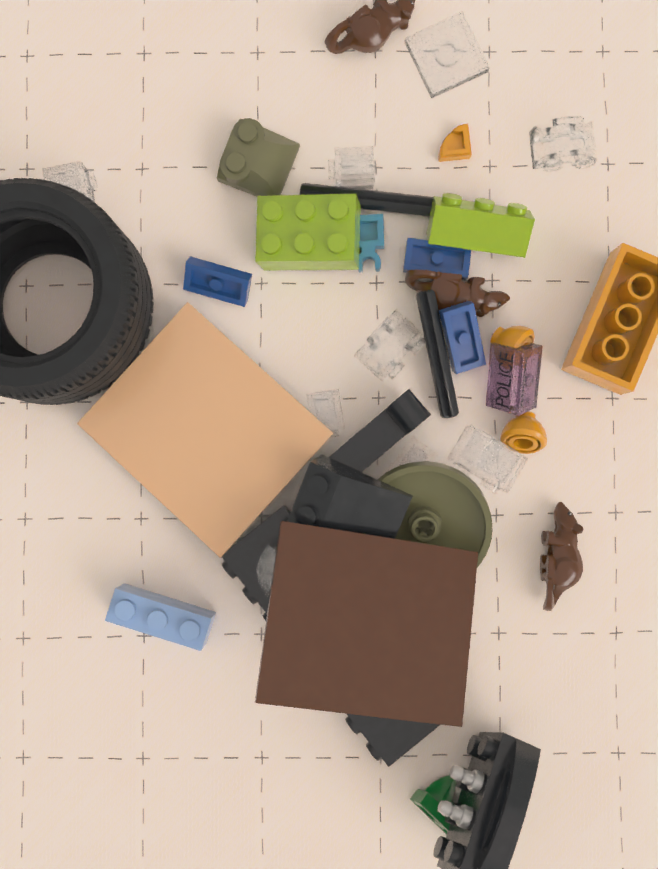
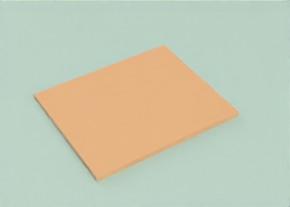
M188 302L77 423L220 558L223 557L334 434Z

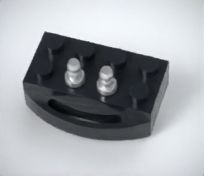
M480 732L479 736L472 735L467 745V754L472 756L468 769L453 765L449 772V775L456 780V787L461 789L458 801L456 803L441 800L438 805V811L445 816V822L449 823L450 827L446 838L440 836L434 847L433 856L439 859L437 867L441 869L509 868L533 790L541 753L540 748L504 732Z

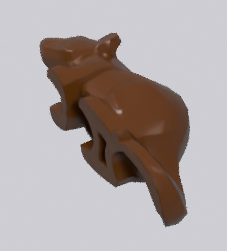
M375 0L372 9L368 5H364L351 17L349 16L331 30L325 39L327 50L333 54H340L349 49L363 53L378 51L384 46L391 33L398 27L401 30L408 28L409 19L415 8V0H397L393 3H388L387 0ZM346 31L347 35L337 42L339 36Z
M417 269L408 270L405 275V283L411 289L417 292L434 290L438 310L471 301L474 303L476 315L483 317L489 312L499 309L510 300V296L502 291L487 292L483 290L480 286L485 283V278L471 277L467 282H463L461 274ZM430 278L432 281L423 282L417 279Z
M558 502L554 509V532L542 531L541 533L543 546H549L547 555L540 556L541 581H546L547 585L546 599L543 604V610L552 611L562 593L574 586L580 580L583 573V561L577 548V534H581L584 528L577 523L573 513L563 502Z

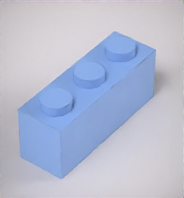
M124 583L115 588L105 621L202 651L207 644L216 612Z

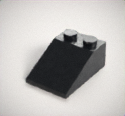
M322 454L310 461L287 522L395 539L413 495Z

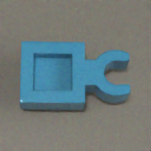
M383 214L360 215L359 248L361 253L359 254V273L363 272V263L368 259L375 262L376 272H379L381 269V259L375 252V249H385Z

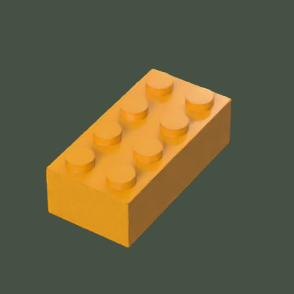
M622 243L610 252L561 370L619 395L634 392L658 335V257L625 243Z

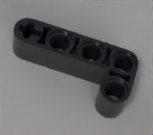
M408 389L330 455L329 458L363 472L431 414L413 392Z

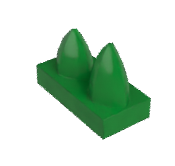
M450 775L437 779L425 791L417 789L410 798L446 835L450 824L445 822V816L438 811V805L441 800L453 801L456 780Z

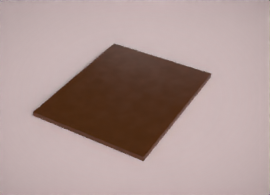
M280 521L255 703L462 727L478 552Z

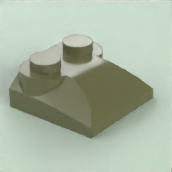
M239 119L232 129L220 159L217 180L220 183L256 197L281 195L299 151L300 144L263 128L255 119Z

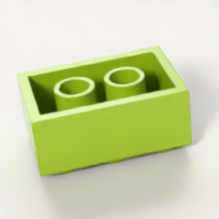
M357 195L257 196L255 262L264 271L358 270L361 205Z

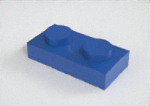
M407 238L403 272L406 273L408 270L415 269L438 271L441 273L461 274L462 280H467L471 250L428 244V240Z
M189 256L185 265L183 290L245 307L249 298L252 274Z
M466 301L439 310L452 372L459 374L486 365L474 303Z

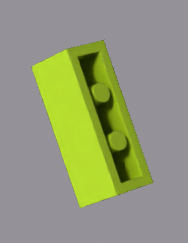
M444 193L442 197H433L426 235L428 244L525 258L535 218L531 211L527 210L528 207L523 204L508 203L506 207L495 205L494 201L486 198H476L475 202L462 200V197L457 194Z

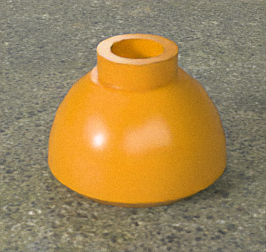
M511 326L506 329L499 327L496 329L490 343L495 346L496 356L500 362H503V366L510 369L508 366L510 364L512 368H515L525 359L534 342V331L525 326ZM500 352H501V358H504V359H505V355H506V353H507V360H511V356L513 355V363H512V362H508V361H504V360H500V359H499Z
M520 411L516 414V418L511 419L505 425L500 441L510 451L531 454L545 448L547 445V435L542 424L536 420L534 413Z

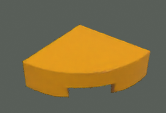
M468 123L454 128L443 140L439 150V162L471 158L472 152Z

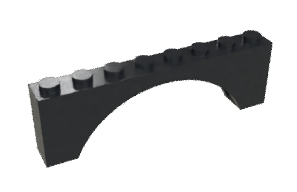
M285 504L233 545L222 557L224 562L221 564L231 578H239L245 586L242 591L253 605L258 602L265 611L262 615L265 621L267 618L280 521L287 522L291 513ZM347 714L348 716L345 718L347 724L356 735L361 732L367 739L366 747L377 761L382 758L388 767L440 726V724Z

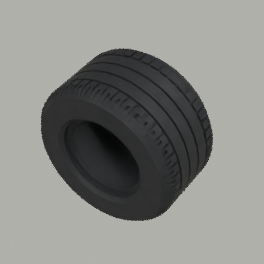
M34 178L0 180V396L41 405L75 403L76 401L88 399L89 396L93 397L101 393V390L104 391L109 388L139 356V352H142L146 343L145 339L148 338L150 332L149 327L152 324L153 316L151 314L153 313L154 305L152 301L153 289L151 288L152 284L147 267L131 240L93 200L77 190L57 182ZM53 254L73 257L86 264L92 270L93 297L89 312L81 327L64 344L44 354L33 353L20 345L7 328L3 315V299L6 287L16 271L35 258Z

